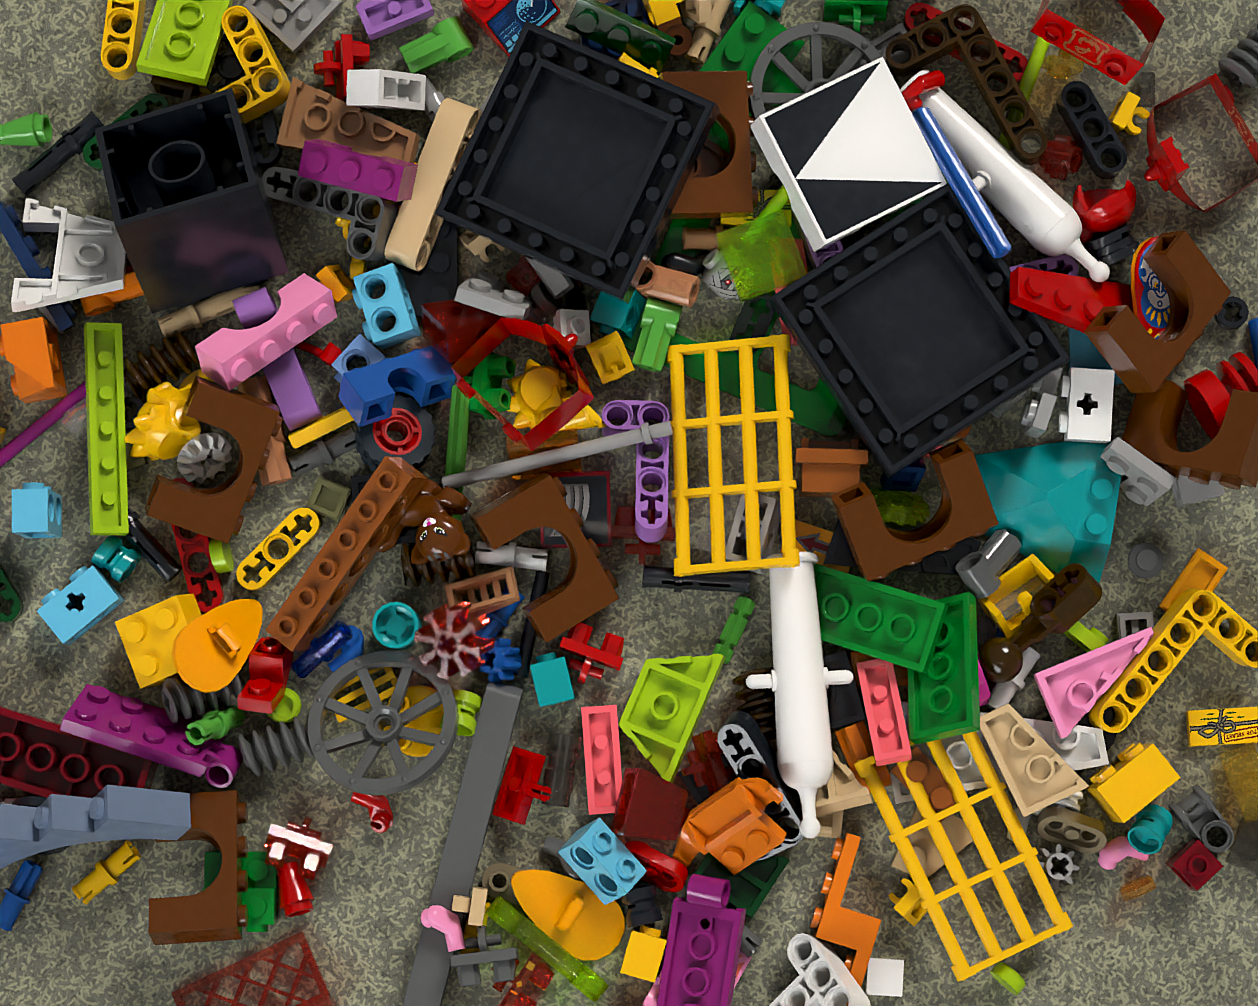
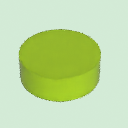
M212 539L209 542V554L214 569L219 574L233 571L234 561L229 543Z
M286 688L285 695L272 714L267 713V715L277 723L281 721L284 723L292 722L293 718L298 717L301 713L302 702L299 695L292 689Z
M997 962L990 971V974L1014 995H1019L1026 986L1024 979L1004 962Z

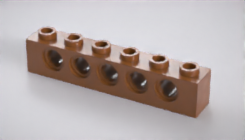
M385 456L275 615L266 631L291 652L309 651L428 478L403 458Z

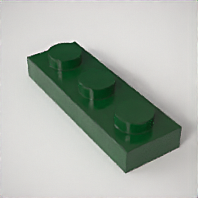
M577 0L565 28L619 54L625 52L626 55L648 68L653 67L658 73H661L676 41V38L597 0Z

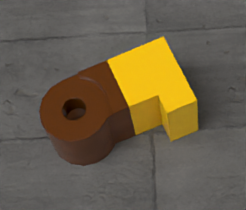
M642 0L651 27L676 38L670 54L678 56L686 53L692 45V34L689 29L683 26L676 5L684 0Z

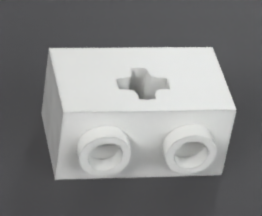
M382 69L347 70L346 105L384 110H425L426 75Z
M1070 368L1068 376H1062L1060 396L1066 397V411H1060L1058 431L1064 433V441L1105 444L1111 441L1114 370ZM1084 396H1088V403L1094 404V408L1089 410L1087 415H1083V408L1077 407V403L1082 401Z

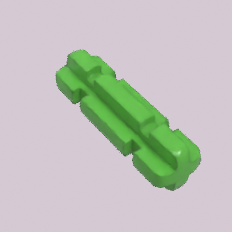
M740 595L737 598L733 607L735 611L730 613L719 637L721 641L719 644H716L712 653L724 655L726 657L724 664L730 662L734 653L732 649L734 646H737L748 622L746 618L751 616L755 607V602L745 596Z

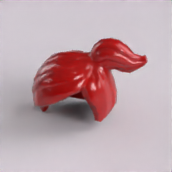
M1126 180L1125 187L1120 190L1092 189L1082 192V186L1077 185L1073 195V209L1078 214L1082 223V233L1080 235L1082 245L1092 240L1094 233L1114 231L1122 228L1130 221L1136 204V189L1130 180Z

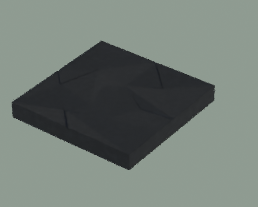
M526 21L435 214L443 220L629 304L719 114L720 108L716 103Z
M949 183L782 289L770 299L771 305L888 479L1063 367L1071 359L1042 316L1010 303L1011 270L1002 258L992 257Z

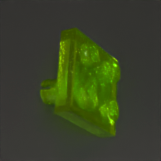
M783 210L715 235L740 303L792 284L807 274Z

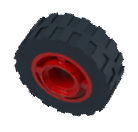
M395 394L391 417L362 427L357 425L355 441H357L356 450L357 453H360L363 463L368 464L372 471L377 469L385 456L401 457L415 469L421 468L426 459H428L435 444L436 438H434L436 428L432 423L433 418L431 414H428L425 410L426 407H420L414 401L415 399ZM397 431L403 436L404 440L399 442L393 441L388 437L387 432Z

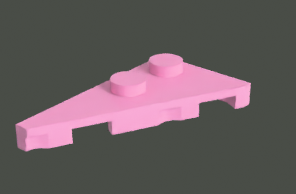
M1152 627L1033 674L1060 739L1067 737L1071 733L1075 725L1116 681L1132 659L1148 644V641L1154 634Z

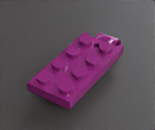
M86 684L62 718L61 731L198 777L205 773L207 781L219 788L227 787L231 784L243 762V756L236 747L221 743L226 735L216 740L211 738L201 745L190 743L186 737V731L190 730L187 726L199 719H185L183 715L178 714V722L172 723L167 716L165 708L144 703L135 697H126L111 692L102 686Z
M693 874L687 886V901L681 897H676L673 900L657 1006H731L746 909L737 908L735 910L726 908L731 890L729 880ZM706 919L710 922V926L707 929L704 926Z

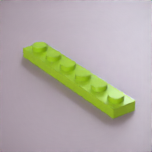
M86 322L84 325L90 535H127L129 533L126 442L124 441L126 433L122 323Z

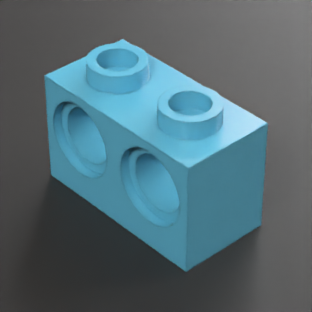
M391 263L353 277L356 288L352 289V295L358 309L363 308L366 321L362 322V327L369 342L373 341L375 345L385 349L422 335L401 269ZM384 283L386 290L383 296L373 299L372 293L374 288ZM390 316H395L396 324L394 328L384 332V321Z
M37 482L22 483V489H12V533L27 539L62 538V495L52 491L51 487L44 486V483Z
M600 817L578 829L558 851L561 857L604 905L627 894L647 871Z

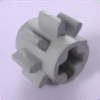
M1054 844L1051 853L1045 848H1040L1039 853L1042 857L1039 863L1047 879H1050L1051 887L1057 889L1059 880L1066 884H1072L1073 881L1070 878L1072 870L1080 869L1079 866L1073 865L1070 859L1074 856L1075 852L1067 851L1061 853V844ZM1051 860H1061L1058 866L1061 871L1060 873L1050 871L1053 867Z

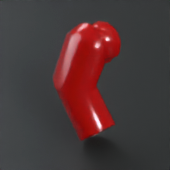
M940 70L920 75L901 92L911 112L923 106L919 95L942 87L945 84V76Z

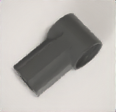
M1005 529L996 530L977 552L963 557L957 563L955 569L976 599L985 598L999 588L1001 581L998 577L1020 553L1019 548L1022 545L1016 536L1011 535Z

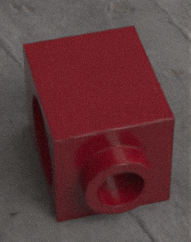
M1190 839L1165 862L1188 889L1198 891L1224 867L1198 839Z

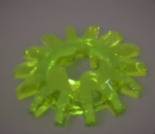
M882 487L872 490L880 515L887 522L891 521L901 526L910 523L911 526H916V520L924 523L926 522L925 517L930 515L929 505L918 494L911 496L912 492L882 490ZM893 502H894V503H900V504H902V505H899V506L897 507V506H895V505L893 504Z

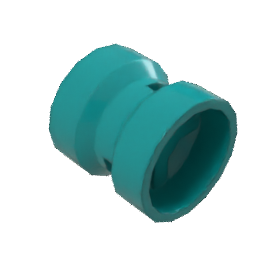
M110 535L98 547L91 562L98 568H106L110 572L111 578L118 583H122L138 565L141 555L134 549H126L122 545L121 539L115 535Z
M1156 804L1146 805L1138 812L1136 821L1128 831L1127 838L1130 845L1138 852L1152 855L1158 853L1164 844L1165 837L1173 826L1172 815L1162 806Z

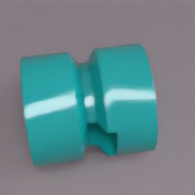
M389 602L376 611L372 620V630L376 639L382 645L393 650H405L412 647L419 640L422 633V622L419 615L410 606L401 602Z

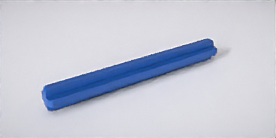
M927 107L918 108L912 115L940 170L992 257H1004L1011 251L1009 241L930 109Z

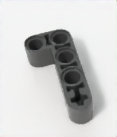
M272 167L263 174L262 182L267 196L351 220L346 247L352 257L368 261H379L385 257L386 243L398 215V207L395 201L298 176V171L293 169ZM282 181L293 183V188L286 189L281 186ZM316 185L318 193L316 198L312 200L311 189ZM347 193L349 197L348 206L345 209H343L341 204L342 198ZM378 202L381 208L379 216L375 218L373 207ZM369 236L372 241V247L369 252H366L364 242Z

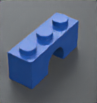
M435 344L343 373L338 398L357 425L362 427L391 417L395 392H404L411 395L420 407L451 398L456 376L451 368L452 366Z

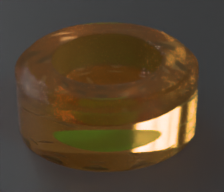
M1148 874L1121 885L1119 892L1123 901H1129L1151 892L1157 886L1152 875Z

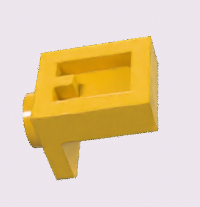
M618 331L585 346L592 361L591 364L603 385L610 381L618 380L625 374L635 370Z

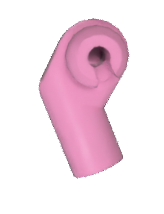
M1118 836L1107 842L1105 847L1099 851L1098 864L1106 870H1112L1118 862L1127 856L1147 861L1149 854L1138 852L1130 845L1127 837Z
M432 905L422 911V924L427 928L432 926L444 933L448 952L466 948L460 919L455 913L440 905Z

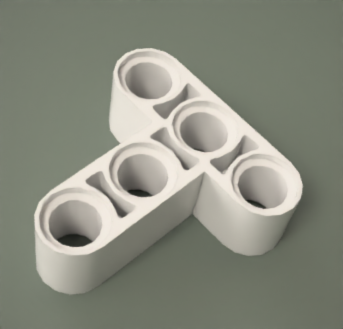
M804 933L797 934L790 940L787 947V956L799 973V976L769 1006H803V1004L804 1006H846L847 1003L848 1006H871L864 991L828 942Z

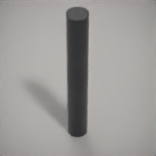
M536 571L529 603L546 594L550 573ZM527 617L519 646L522 666L514 673V675L526 678L537 635Z

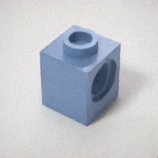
M359 333L331 364L337 372L333 378L341 384L343 373L349 372V364L355 358H364L368 366L386 359V356Z

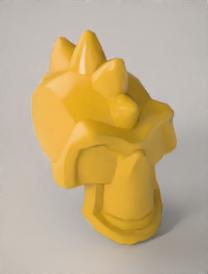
M528 359L522 375L507 379L506 383L514 393L511 396L510 409L507 411L517 413L513 423L516 429L526 427L533 429L572 396L571 390L567 391L566 389L567 384L565 380L567 377L563 371L551 365H541L532 359ZM587 405L555 434L560 435L595 427L600 429L604 428L605 425L601 417Z
M207 377L204 378V379H207V380H210V381L214 382V381H213L212 379H210V378H207ZM163 382L148 390L147 402L141 407L137 417L133 420L136 428L124 437L126 443L133 444L130 452L131 457H149L151 461L175 458L188 441L200 434L201 426L197 419L186 416L183 410L193 382L179 390L169 382Z

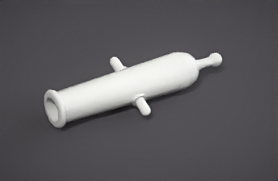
M923 69L919 71L917 74H915L900 89V92H902L908 85H910L918 76L929 73V70ZM940 88L919 95L923 102L922 107L930 109L977 190L1037 251L1050 257L1067 254L1079 261L1089 271V276L1093 281L1104 282L1108 279L1110 270L1107 264L1097 261L1082 245L1080 241L1082 233L1081 220L1076 211L1024 165L1013 154L1012 150L1009 151Z
M799 552V567L769 568L773 670H771V674L748 676L746 685L750 689L771 688L772 692H774L778 770L784 783L788 787L796 789L799 793L803 816L799 829L804 837L811 839L818 836L821 830L820 823L816 819L815 799L817 790L828 783L834 766L826 689H828L829 685L851 683L853 674L849 670L828 671L827 667H824L814 565L818 563L819 558L815 553ZM782 553L770 555L765 559L781 558Z

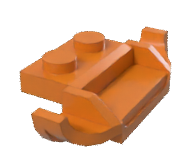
M740 777L736 778L690 811L682 826L672 857L685 867H688L699 852L703 855L709 852L733 875H736L784 842L787 833L764 812L765 807L773 801L777 804L781 803L784 795L765 779L747 778L742 780Z

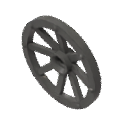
M810 22L791 27L773 38L754 63L749 78L750 83L753 84V95H750V101L748 102L750 114L754 117L755 121L760 115L766 113L764 105H783L847 74L861 57L867 63L881 58L882 55L862 35L838 24ZM809 38L811 82L780 52L781 49L795 41ZM821 38L839 41L853 49L828 80L823 79ZM770 61L802 93L762 92L764 74Z
M395 650L367 653L339 667L326 679L318 690L308 717L309 743L323 771L337 784L360 794H394L418 785L442 765L456 739L459 723L458 706L446 678L427 660L411 653ZM382 667L402 668L389 706L382 704L369 670ZM414 672L424 676L436 687L437 692L399 714ZM356 676H359L373 709L369 714L333 699L337 692ZM443 703L444 718L440 735L405 727L408 723ZM327 710L366 726V729L324 741L323 724ZM386 726H391L389 730L382 731ZM405 739L434 747L420 763L408 770L398 741ZM372 740L352 774L340 768L328 754ZM388 746L398 775L381 779L364 778L382 748Z

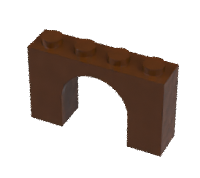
M747 71L662 72L658 77L659 79L718 105L720 111L715 121L722 127L729 142V157L723 170L710 177L688 178L669 219L739 218L749 216L753 212V208H756L758 205V190L756 186H752L751 173L756 171L755 151H750V137H754L750 125L754 122V117L749 116L748 102L750 101V95H753V84L747 81Z
M1186 231L1161 233L1143 256V259L1165 287L1170 303L1168 323L1163 333L1157 339L1146 331L1127 305L1103 307L1084 331L1131 393H1153L1162 388L1166 382V377L1175 366L1183 361L1186 351L1194 341L1203 335L1206 325L1213 316L1222 310L1223 303L1232 293Z
M196 376L183 407L185 415L229 432L239 444L240 456L238 465L234 473L225 482L211 488H195L157 475L146 502L145 511L147 516L228 544L232 534L237 536L244 519V516L240 515L244 503H250L257 486V483L253 482L257 470H263L270 453V450L266 449L271 436H277L283 417L279 416L280 410L273 403L234 389L228 391L218 383Z
M1166 380L1164 386L1156 392L1136 393L1122 436L1123 441L1174 476L1176 480L1181 475L1187 476L1193 482L1208 485L1210 480L1218 481L1224 487L1240 490L1241 485L1256 488L1258 482V392L1233 389L1219 432L1206 446L1192 452H1180L1176 440L1178 425L1189 393L1171 380Z
M962 438L929 452L940 482L942 497L935 515L930 521L917 529L898 531L885 526L874 496L864 482L830 496L856 565L867 582L873 579H883L895 569L904 565L917 564L929 554L936 551L949 550L957 542L970 536L983 535L989 528L999 524L973 451Z
M542 473L472 514L470 518L486 546L492 550L537 527L553 528L565 540L570 560L564 579L554 589L522 607L538 638L547 643L615 602L619 597L614 590L618 587L616 579L609 569L603 570L598 561L601 553L597 545L591 538L586 540L580 529L584 526L582 518L574 507L569 509L563 498L567 495L563 484L557 477L552 479L551 475Z
M237 790L190 793L191 828L177 841L200 840L212 844L222 853V865L214 882L197 894L149 898L148 934L154 945L242 939V927L248 926V908L246 904L242 905V892H248L247 870H242V858L248 857L247 837L242 836V824L248 823V808L246 802H241ZM155 839L156 843H158V842H172V841H176V840H158V839Z

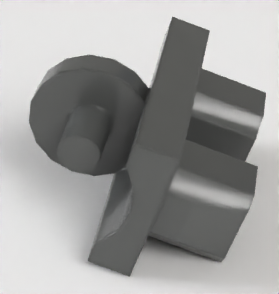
M485 925L477 927L478 937L465 938L466 949L479 948L480 952L450 956L451 967L457 968L461 987L481 985L479 965L493 963L495 982L515 980L516 973L515 960H520L519 949H516V947L489 951V946L502 945L501 934L487 935Z

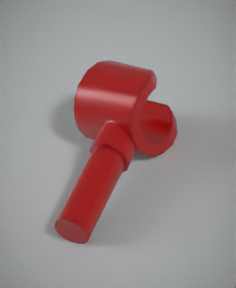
M304 341L294 346L313 354L330 367H332L331 364L342 353V350L331 342L323 350Z

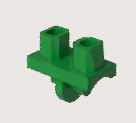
M824 0L823 21H838V25H851V29L860 34V25H873L874 21H886L888 0Z
M491 352L470 371V376H465L463 379L498 412L510 409V392L501 388L502 379L515 376L516 362L507 356ZM474 396L470 399L468 410L482 414L487 420L496 419Z

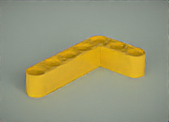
M146 0L107 1L101 62L108 73L115 79L127 80L136 73ZM127 20L132 22L131 28L127 32L121 34L116 32L117 25L120 22ZM117 55H127V61L122 67H112V61Z
M235 5L224 12L221 24L246 76L217 92L232 88L236 101L241 96L248 97L246 105L240 108L245 124L287 101L291 84L260 22L248 9ZM248 19L246 28L240 32H235L237 23ZM263 49L261 58L258 61L250 62L252 53L255 50ZM272 79H278L276 89L266 92L267 83Z
M1201 589L1185 590L1153 627L1154 634L1148 641V644L1132 659L1122 674L1088 712L1089 722L1093 727L1100 728L1102 731L1109 733L1123 731L1201 634L1238 665L1258 668V631L1213 592ZM1200 596L1204 603L1203 609L1199 614H1196L1193 610V602L1195 598ZM1226 619L1229 622L1230 628L1228 634L1222 637L1219 626ZM1178 624L1181 628V636L1174 642L1171 639L1170 632L1172 627ZM1253 642L1256 651L1254 657L1249 660L1245 653L1246 647L1249 643ZM1156 651L1159 656V663L1157 667L1151 669L1148 664V658L1152 652ZM1131 679H1134L1137 684V690L1133 696L1129 697L1125 690L1126 684ZM1108 707H1112L1115 716L1113 721L1106 725L1103 720V713Z

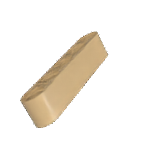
M451 98L444 99L440 104L417 163L418 168L411 200H404L402 202L386 243L384 253L386 260L415 271H421L425 267L443 223V219L437 216L435 212L482 115L480 109Z

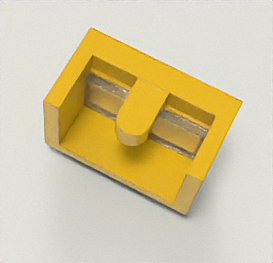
M1031 554L998 577L1001 581L999 588L991 595L978 599L985 614L1002 631L1004 636L1009 639L1020 629L1021 621L1031 613L1030 603L1033 596L1055 576L1034 554Z

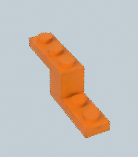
M845 832L843 839L837 837L834 843L831 858L836 859L833 873L826 872L820 893L826 894L822 908L815 907L810 927L815 929L814 936L816 938L854 949L852 956L846 954L843 963L861 987L881 919L840 906L861 837Z

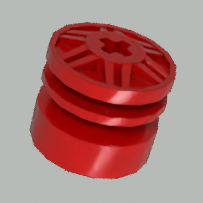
M1240 351L1231 355L1229 362L1222 360L1216 364L1218 378L1212 371L1205 369L1183 381L1184 390L1189 393L1187 397L1188 403L1202 429L1211 440L1214 439L1222 426L1233 389L1258 392V369Z

